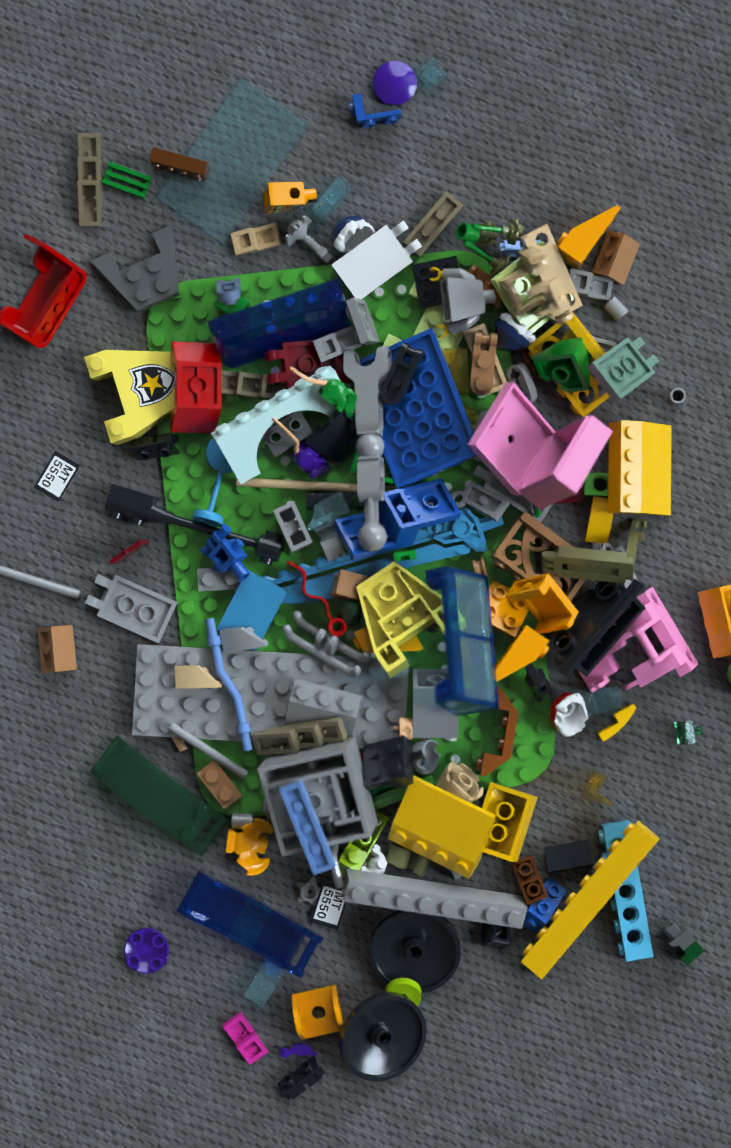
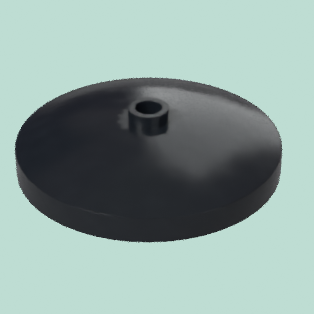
M397 910L386 916L377 925L371 937V964L377 976L386 985L397 978H409L420 985L421 993H426L441 987L450 980L460 962V939L452 923L445 917Z
M384 992L366 998L349 1013L341 1028L339 1049L344 1063L356 1076L368 1081H386L399 1076L413 1065L424 1047L426 1040L425 1018L418 1006L404 995Z

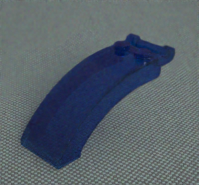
M201 871L197 872L177 909V912L190 920L234 940L276 966L286 969L300 978L304 976V969L318 943L321 944L324 939L322 935L310 930L268 904ZM306 936L310 938V941L295 966L291 962Z

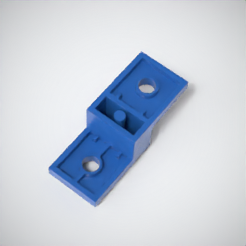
M437 479L385 492L384 501H378L379 524L383 526L387 535L386 543L380 550L367 551L359 544L358 534L359 530L365 525V512L336 519L334 527L353 561L411 546L419 529L459 519L461 512L443 480ZM425 501L434 503L436 506H429Z

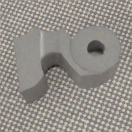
M331 514L311 521L328 562L346 556L340 542L341 539L334 527Z

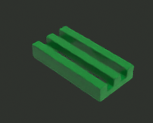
M109 162L102 184L145 199L152 177ZM113 169H114V170L123 172V173H125V174H128V175L134 176V177H136V178L145 180L146 183L144 184V183L138 182V181H136V180H133V179L127 178V177H125V176L116 174V173H114V172H112V171H113ZM110 177L140 187L143 191L131 189L109 181Z

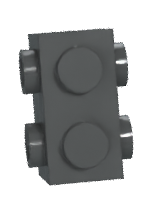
M300 411L287 414L280 421L298 439L299 443L307 440L313 433ZM275 422L262 436L276 459L295 446L293 439ZM296 423L300 425L298 429L292 428ZM275 436L281 437L277 442L273 441V438Z

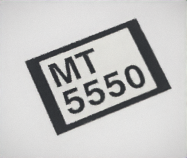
M55 451L34 488L59 502L80 465Z
M322 882L310 920L311 923L338 930L347 903L344 902L342 887L336 888L335 884Z

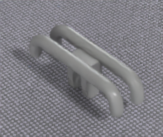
M300 611L293 613L295 623L316 638L314 646L296 635L290 625H285L283 633L290 642L348 676L357 677L360 675L361 668L359 666L352 668L333 657L336 650H339L358 662L367 663L371 658L369 652H358L338 640L336 636H331L324 629H319L307 622L302 617Z

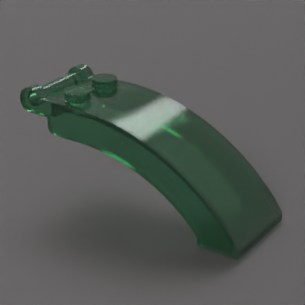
M118 735L90 770L95 777L129 805L202 857L206 853L207 846L222 826H226L230 821L225 815L175 780ZM213 816L216 821L201 841L196 843L194 840Z

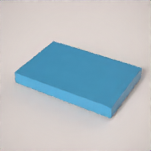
M249 571L250 575L241 581L216 630L220 632V630L225 628L244 627L246 629L251 627L254 629V633L263 639L288 591Z

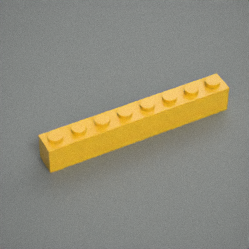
M639 820L635 825L630 823L622 832L625 837L621 842L616 840L608 849L611 854L605 860L601 857L593 868L597 871L592 877L587 874L579 885L582 889L577 894L572 892L566 899L567 907L563 911L558 909L551 917L552 925L549 928L544 926L536 935L539 939L534 946L530 943L522 952L525 957L521 962L541 980L660 839Z

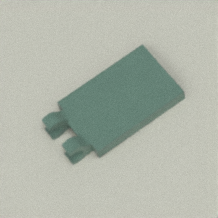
M627 337L587 367L615 403L656 373L652 368L659 362L655 354L645 360L638 351L639 348L646 344L641 337L633 342Z

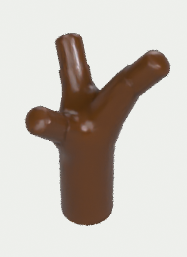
M529 348L520 350L524 364L528 367L531 374L541 382L542 378H540L532 358L528 354Z

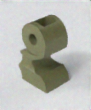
M393 843L390 844L388 856L385 858L386 862L393 864L395 867L406 870L411 869L414 874L421 877L425 875L430 861L403 846Z

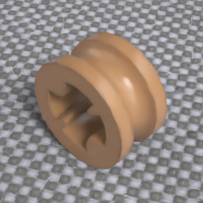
M483 557L479 561L471 560L476 580L480 576L487 577Z

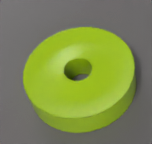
M397 978L386 986L385 992L405 994L404 996L413 1001L417 1006L421 1002V987L412 979Z

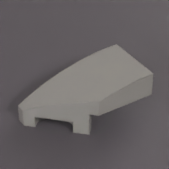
M234 627L220 630L224 653L255 649L268 645V641L258 637L251 627L246 629L244 627Z

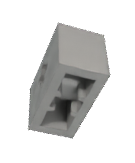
M294 501L273 510L292 553L313 544Z

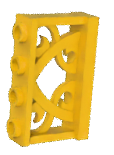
M573 311L571 319L563 323H556L528 346L530 350L528 354L533 359L535 355L542 352V346L546 341H554L556 343L560 341L559 338L552 335L567 324L570 328L562 340L581 337L587 352L592 355L589 359V365L604 355L605 352ZM591 372L590 387H593L595 393L591 403H583L579 399L581 391L568 393L561 389L560 384L556 383L558 385L556 390L563 398L567 397L572 403L570 407L577 416L585 417L610 397L607 392L600 397L597 386L600 383L593 377ZM589 390L582 391L586 393L587 398L589 395Z

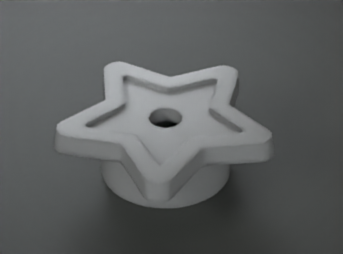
M312 877L307 883L298 882L297 886L300 890V895L297 901H308L315 906L321 887L317 886L315 877Z

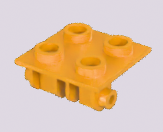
M493 580L475 617L515 638L529 609L523 601L510 603L505 597L510 588Z

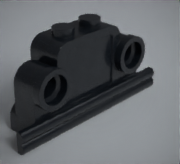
M634 579L625 590L618 583L599 581L595 590L589 589L585 591L574 604V607L578 610L574 624L569 629L557 631L550 640L552 650L565 660L557 670L568 677L576 668L587 677L646 608L637 599L638 594L645 586Z

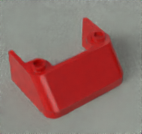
M25 234L23 238L38 248L33 256V265L41 272L18 310L12 306H6L0 310V326L38 348H44L52 340L85 285L87 276L83 269L52 247Z

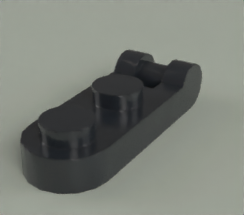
M402 343L380 391V397L384 403L396 406L402 402L416 370L424 358V350L411 348L410 344ZM407 356L412 358L410 364L404 362Z

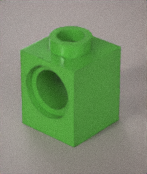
M588 473L583 481V496L608 497V473ZM596 479H601L605 483L603 491H597L594 488V481Z

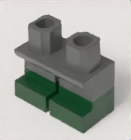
M672 919L661 927L668 936L665 941L673 947L679 946L681 948L676 954L687 966L704 952L703 948L689 931L683 926L678 927Z

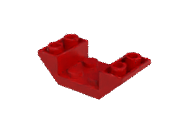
M172 341L171 365H175V408L170 410V432L211 434L217 428L221 412L222 363L216 343Z

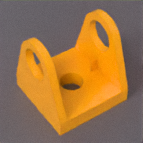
M336 984L292 994L293 1016L297 1034L301 1040L341 1031L344 1018ZM322 1006L325 1009V1015L321 1018L314 1017L312 1014L313 1008Z

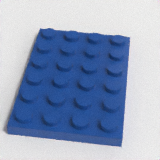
M433 328L389 346L392 353V363L403 342L410 344L411 348H419L425 351L424 358L419 364L402 402L396 406H390L383 402V437H381L385 446L383 453L397 489L404 488L477 457L468 446L474 431ZM376 353L360 359L361 366L371 365L375 360ZM407 356L404 362L410 364L412 358Z

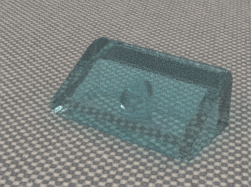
M342 175L337 177L312 207V214L323 223L329 220L353 191Z

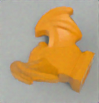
M254 818V822L241 826L243 830L237 833L233 829L228 831L226 853L235 852L239 855L236 861L248 871L246 873L248 876L262 873L270 862L268 856L259 858L257 852L265 854L268 845V835L260 836V834H273L274 832L273 826L263 819Z

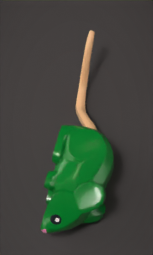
M290 367L294 373L304 380L321 385L318 393L331 405L335 406L340 413L344 411L350 418L354 416L357 395L352 389L346 388L344 383L338 379L316 380Z

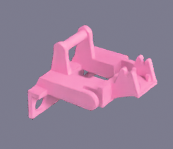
M653 587L637 596V599L646 608L592 672L586 677L579 671L591 693L606 685L610 681L608 676L620 669L612 653L623 648L627 644L625 640L631 636L637 637L649 659L632 669L636 679L623 686L625 691L637 684L643 687L673 669H676L681 677L692 671L699 664ZM650 626L665 649L658 654L644 632Z

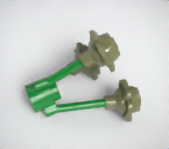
M511 218L507 226L496 227L490 221L480 225L462 222L457 227L456 238L463 241L464 247L470 248L488 261V264L492 267L490 273L492 278H494L511 264L509 256H500L499 259L491 258L472 243L477 241V245H481L483 249H486L488 246L494 245L498 232L500 235L506 236L508 244L515 245L516 241H519L520 237L523 236L524 229L519 224V220Z

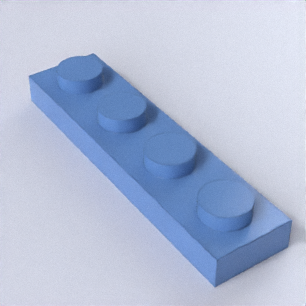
M299 780L280 787V794L313 874L335 868L336 862L303 781Z

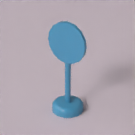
M213 438L206 448V458L209 465L218 471L208 510H195L192 519L213 527H221L224 519L221 515L213 512L223 473H232L233 471Z

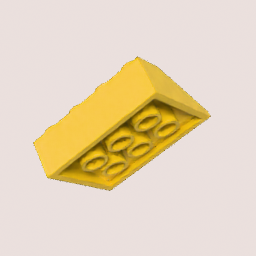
M624 420L609 423V429L612 430V433L609 436L608 513L671 515V425Z
M413 775V784L408 785L392 823L388 839L470 879L480 862L496 815Z

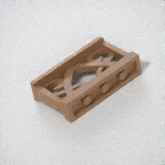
M526 511L519 513L515 522L491 553L490 557L494 560L492 563L502 570L506 568L512 573L510 576L514 580L542 575L534 573L529 550L540 552L551 546L554 549L553 552H558L559 546H573ZM521 525L524 526L522 540L512 539ZM535 538H539L542 542L540 547L530 546V543L535 544ZM509 545L521 547L520 550L510 552L516 555L514 561L508 560L505 556V549ZM522 563L524 571H522L517 566ZM549 574L560 589H562V583L559 579L563 578L567 583L565 595L570 601L585 582V579H576L572 584L570 578Z

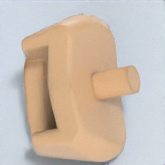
M400 717L399 726H394V731H399V736L404 735L409 740H412L413 720Z

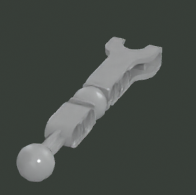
M388 346L378 347L374 362L368 366H361L359 355L353 349L345 350L343 359L344 372L354 382L357 395L355 409L357 436H359L356 443V451L359 455L357 457V492L359 502L365 503V525L359 530L358 540L363 549L372 552L380 550L385 545L387 539L385 529L379 524L378 501H384L385 499L384 459L381 457L385 448L381 438L383 437V401L380 397V391L393 364L392 353Z

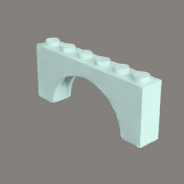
M330 365L317 369L315 374L309 377L316 380L334 378L340 381L337 373ZM302 378L291 388L280 390L275 394V397L268 401L259 402L254 409L238 414L235 420L228 424L223 423L211 433L240 484L260 474L257 465V449L262 436L275 422L273 418L278 420L287 414L303 410L321 412L329 417L336 410L335 406L331 405L318 393L321 385L310 383ZM356 412L354 413V416L350 418L352 421L356 419Z

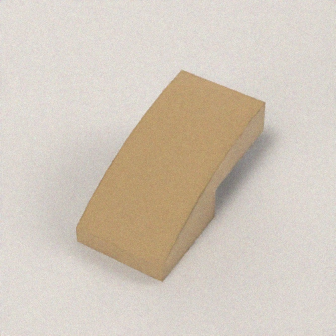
M275 222L257 228L251 227L230 233L235 255L237 256L282 246L278 224Z

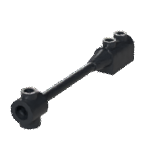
M111 484L105 504V511H109V517L122 520L123 516L131 518L130 523L142 527L144 522L175 524L212 535L215 530L220 529L177 516L171 511L156 506L158 498ZM267 530L265 535L262 534L257 539L233 532L225 536L227 540L240 539L245 546L254 548L256 556L260 557L259 562L272 565L273 561H279L284 547L283 535Z

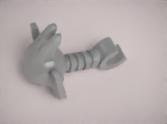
M304 215L301 221L294 220L290 222L287 229L288 234L285 236L287 245L290 247L296 243V240H303L310 249L316 252L319 258L329 264L334 257L328 253L326 248L317 244L313 238L311 239L307 235V229L312 220Z

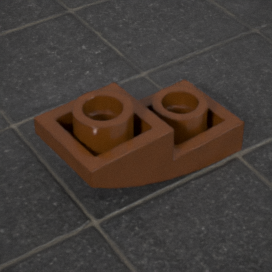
M532 855L511 863L527 905L548 898L547 891Z

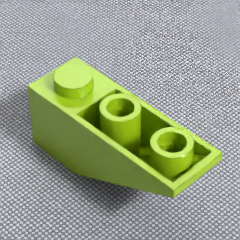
M375 810L378 824L372 835L347 843L338 859L342 876L345 877L346 868L361 869L389 817Z

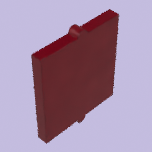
M148 539L137 541L109 560L110 564L123 562L150 542Z

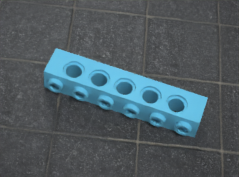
M623 820L601 824V830H598L600 844L604 843L605 852L602 853V857L605 860L611 854L608 849L611 847L612 842L615 840L622 841L625 837L622 832L630 824V821ZM637 865L621 885H629L630 893L627 896H620L619 887L613 894V897L610 898L611 910L616 911L617 920H613L616 934L620 933L621 942L617 943L620 956H624L626 962L653 957ZM628 907L633 908V917L629 919L624 918L623 911ZM631 930L638 931V937L634 941L627 940V934Z

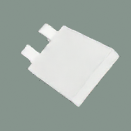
M404 220L391 230L385 225L332 264V267L355 298H364L413 262L409 256L422 246L416 239L403 248L396 239L397 236L409 228Z

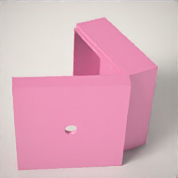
M505 382L468 443V446L512 495H522L539 509H543L577 493L611 435L612 430L591 415L585 416L555 432L514 382ZM509 435L512 436V442H511V443H509V441H508Z

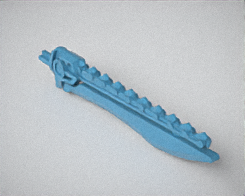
M467 507L460 509L461 515L459 519L419 529L413 545L433 539L443 544L463 541L465 542L463 545L448 548L437 544L414 549L416 550V559L397 561L396 563L405 569L432 561L468 554L471 549H474L476 552L487 551L488 548L485 545L486 540L483 532L504 525L502 516L495 522L488 517L478 519ZM345 553L346 556L331 562L319 557L315 560L313 567L303 563L298 566L302 567L308 576L384 553L353 561L349 554ZM393 556L345 570L371 577L394 562ZM283 569L278 573V579L266 575L262 577L275 585L295 580L296 584L282 587L288 591L282 603L320 601L317 598L305 597L300 589L302 575L298 569L296 573ZM339 571L307 580L305 584L306 592L309 595L322 597L325 600L337 598L330 596L335 574H338Z

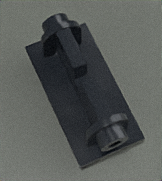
M173 433L157 435V442H155L154 436L137 438V441L133 442V446L129 447L139 461L180 454L175 446V443H178V436L176 434L173 435Z
M312 1057L310 1060L303 1062L291 1074L285 1075L277 1084L282 1096H285L288 1101L291 1098L294 1100L306 1090L303 1085L304 1082L311 1087L323 1078L322 1075L325 1072L321 1066H318L315 1057Z

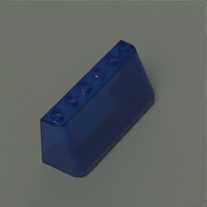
M337 278L210 320L208 324L222 363L227 368L236 369L265 359L264 353L267 351L281 350V343L317 340L350 327L351 320L347 316L345 296L340 280Z

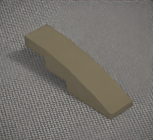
M78 133L77 189L79 226H102L101 133Z
M222 370L221 394L270 400L275 397L277 392L285 389V382L268 384L267 375L265 374L258 375Z
M342 717L298 722L259 731L251 735L257 755L297 753L301 748H318L324 743L344 742L348 737Z

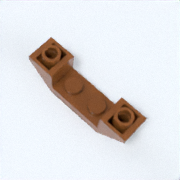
M493 685V690H488L487 703H491L490 708L508 711L507 715L503 714L501 728H505L504 737H499L497 750L501 751V755L483 752L482 757L478 756L476 770H480V776L488 775L510 759L512 755L518 711L500 686Z

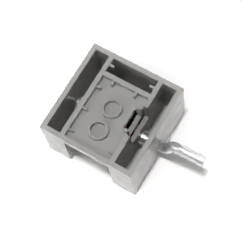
M355 735L347 737L344 742L324 743L318 748H301L297 753L268 755L258 767L282 856L304 852L279 789L299 780L303 781L336 862V867L331 869L336 888L344 886L337 858L338 844L370 837L378 824L370 790L364 787V767Z

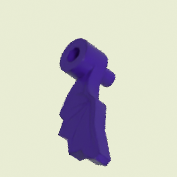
M304 1042L301 1044L296 1043L290 1049L282 1047L279 1050V1054L283 1058H287L292 1054L317 1056V1053L312 1050V1046H308Z

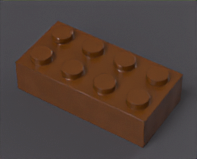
M155 147L152 149L149 160L155 170H167V173L173 175L178 173L184 178L193 177L194 180L199 182L207 180L210 169L208 161Z

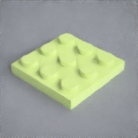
M542 241L538 242L537 245L544 246L545 243ZM519 257L492 278L491 282L514 322L518 325L524 323L526 330L530 329L533 333L551 318L547 315L541 318L539 316L536 317L535 312L542 308L541 305L515 316L513 312L514 307L508 293L500 283L502 278L524 266ZM531 273L513 281L522 305L541 294L540 292L533 296H527L525 292L532 286L540 283L538 276L535 277ZM566 294L569 303L574 300L573 296Z

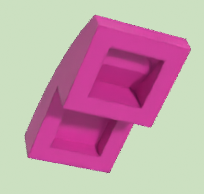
M241 1011L222 1024L224 1030L234 1041L237 1049L249 1065L268 1053L266 1046Z

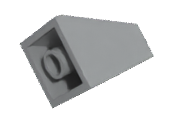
M412 669L413 738L421 740L429 738H441L443 740L458 738V669Z

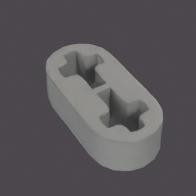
M521 362L510 366L506 373L508 381L514 382L523 394L527 393L528 396L526 397L531 403L536 401L538 394L528 367Z

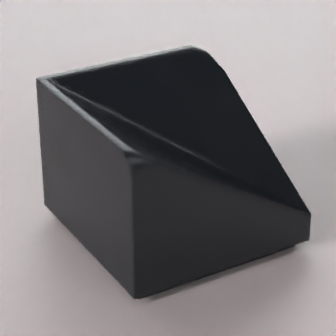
M487 923L482 924V946L504 949L510 945V927Z

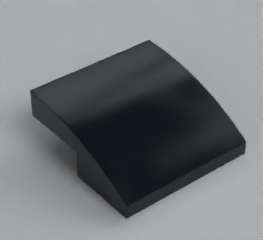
M336 409L323 427L318 425L305 443L332 465L338 467L356 452V443L359 439L356 423Z

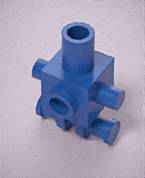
M222 524L221 528L215 530L212 533V537L206 540L207 544L202 546L200 550L203 555L209 556L213 561L212 568L215 572L231 571L238 581L241 582L250 575L242 563L247 557V554L241 548L244 543L240 539L227 540L225 536L231 533V528L226 524Z

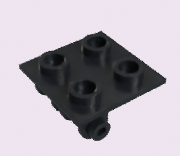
M457 256L412 265L420 309L442 305L440 281L433 282L429 279L436 278L438 271H430V269L436 267L443 271V269L459 268Z

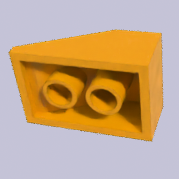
M616 205L572 228L568 234L564 232L556 244L563 261L573 269L578 270L614 220L621 207Z
M523 625L485 682L492 685L537 660L538 657L543 658L550 648L547 646L549 640L527 625Z

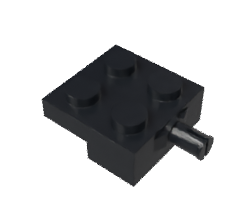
M404 735L363 745L364 787L367 790L389 785L394 789L413 784V761L424 758L422 750L412 752V742Z

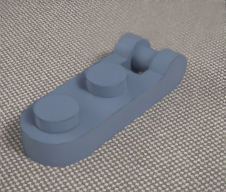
M233 278V281L227 282L217 280L216 293L218 301L223 302V305L235 304L236 300L240 298L242 291L240 278Z

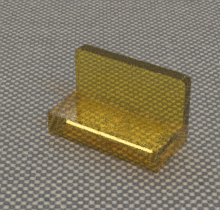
M594 770L583 789L611 806L613 802L598 793L607 777Z

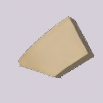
M200 665L175 666V689L221 688V683L208 673L209 670L206 667H201Z

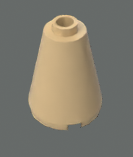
M452 761L446 766L435 786L467 802H475L483 795V786L479 788L477 783L480 779L465 764L460 763L456 765L454 764L455 761Z

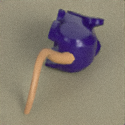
M273 418V421L295 442L292 459L305 473H310L309 477L311 479H315L332 469V466L323 457H320V454L309 447L305 441L299 443L298 439L288 429Z

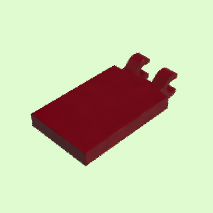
M314 340L281 343V350H270L264 353L265 362L279 360L280 373L267 375L268 384L285 382V389H289L298 380L302 379L290 367L310 377L315 374L317 369L329 365L335 370L342 383L348 384L353 381L344 372V354L321 362L313 344Z

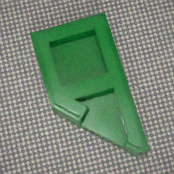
M416 550L393 553L395 562L417 558Z

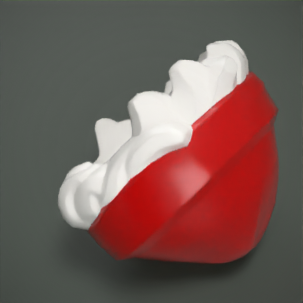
M565 692L552 703L549 711L552 727L564 737L581 732L585 727L584 722L589 718L585 702L579 693Z

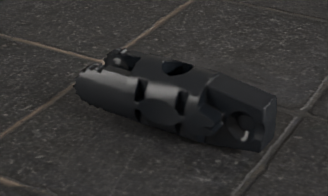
M533 663L524 667L527 673L525 681L537 702L543 701L542 696L547 693L550 695L554 693L542 668H535Z

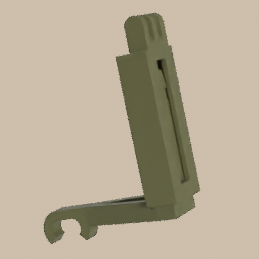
M637 518L631 522L626 553L559 546L558 552H542V572L556 574L557 577L626 583V580H633L638 541H645V533L637 532L636 529L646 528L647 520Z

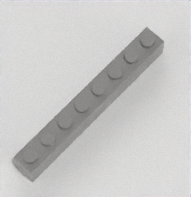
M346 868L343 881L344 886L342 887L344 902L520 929L523 927L527 912L524 898L520 895Z

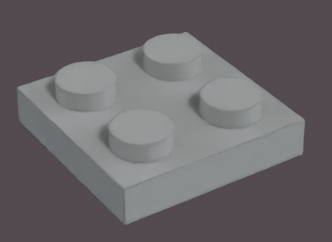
M355 297L346 300L348 307L345 310L348 318L353 320L355 325L353 333L356 340L360 341L361 344L370 346L380 343L366 301Z

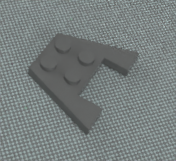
M173 224L152 233L161 253L126 269L119 270L111 252L91 260V263L138 313L180 295Z

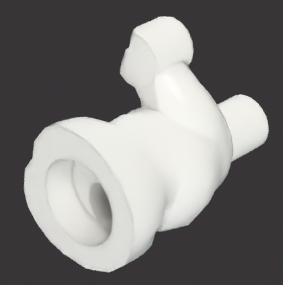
M376 844L373 845L370 851L375 858H366L360 871L384 874L387 862L384 855L380 852V846Z

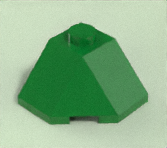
M581 337L560 340L533 357L532 360L540 378L546 381L552 380L560 384L561 389L568 393L590 389V372L587 368L589 366V355Z

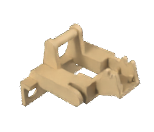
M544 224L520 237L524 248L518 251V254L524 266L502 278L500 283L508 293L514 307L513 312L515 316L541 305L542 308L535 312L536 317L539 316L541 318L547 315L557 323H563L573 317V310L583 305L548 225ZM539 233H544L547 236V242L544 246H539L536 243V236ZM531 273L535 277L538 276L540 283L532 286L525 292L527 296H533L540 292L541 294L522 305L513 281ZM566 294L573 296L574 302L572 305H570Z

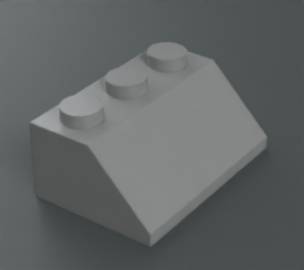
M296 678L285 723L293 724L317 719L342 717L347 736L350 737L353 734L362 695Z

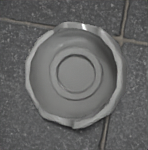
M433 739L416 742L413 745L412 752L422 750L424 755L422 760L413 761V769L418 774L428 775L437 768L440 754L436 752L435 747L438 746V742Z

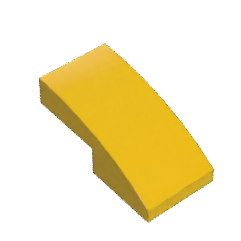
M593 496L585 542L608 543L613 514L608 513V498Z
M631 703L612 714L616 722L597 732L601 741L604 742L629 721L636 709L635 704Z

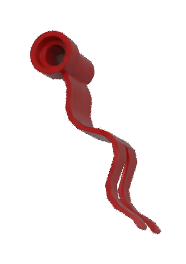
M287 561L290 566L301 572L302 581L300 589L305 597L317 598L323 603L324 614L328 619L326 627L329 633L334 636L343 635L346 631L345 621L341 618H331L327 601L322 597L312 596L306 592L307 575L305 570L291 561ZM334 623L338 625L336 630L332 628Z

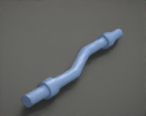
M214 618L206 619L208 647H211L216 675L233 699L238 723L236 729L237 734H240L243 752L252 750L249 736L251 729L246 721L242 697L224 670L220 650L221 639L220 635H217Z

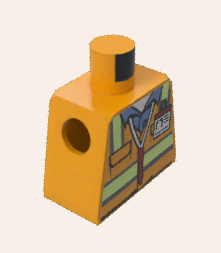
M303 182L268 183L263 191L265 214L301 211L305 203L317 202L316 189H304Z

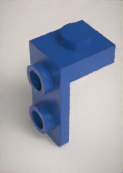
M361 93L353 94V102H349L351 116L355 115L357 126H362V128L374 127L375 123L379 122L394 124L398 122L397 119H401V109L365 115Z
M550 877L544 882L548 898L532 903L527 907L523 925L534 932H537L547 924L566 893V889Z

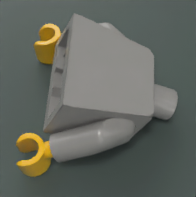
M436 267L430 269V271H438L436 278L429 279L433 282L440 281L444 322L449 323L448 326L446 324H439L435 327V329L443 327L445 330L444 335L437 336L438 338L446 337L449 332L454 334L469 329L479 320L480 314L485 313V304L495 302L494 290H483L482 281L476 280L471 273L461 268L443 269V271Z

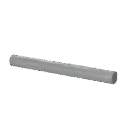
M0 566V575L79 599L80 590Z
M172 722L168 727L170 732L242 779L247 775V770Z

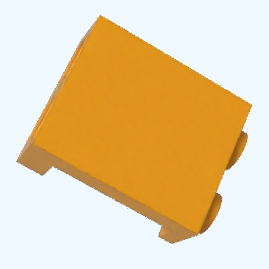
M549 573L515 580L505 596L510 603L523 601L538 620L534 631L539 634L569 629L574 624L578 614V610Z

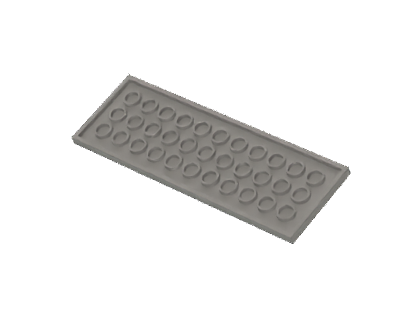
M137 644L132 735L180 738L168 730V727L173 722L198 739L241 741L240 734H237L236 729L238 723L233 699L216 675L211 648ZM220 649L224 670L241 694L246 721L251 729V732H249L251 742H253L251 738L252 733L288 725V723H285L296 678L362 695L352 736L355 735L358 748H363V745L399 737V731H394V726H399L400 717H406L409 667L390 679L377 658H370L367 663H361L349 656L333 655V657L352 668L354 666L361 668L359 676L351 677L312 654L246 650L224 653L223 649ZM200 665L201 667H206L209 670L208 673L221 683V688L175 689V666Z

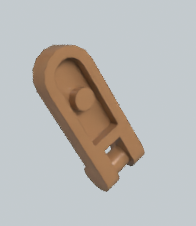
M474 332L469 386L472 393L477 396L488 394L493 387L498 340L497 333L485 335L482 332ZM481 343L489 344L488 351L480 350Z

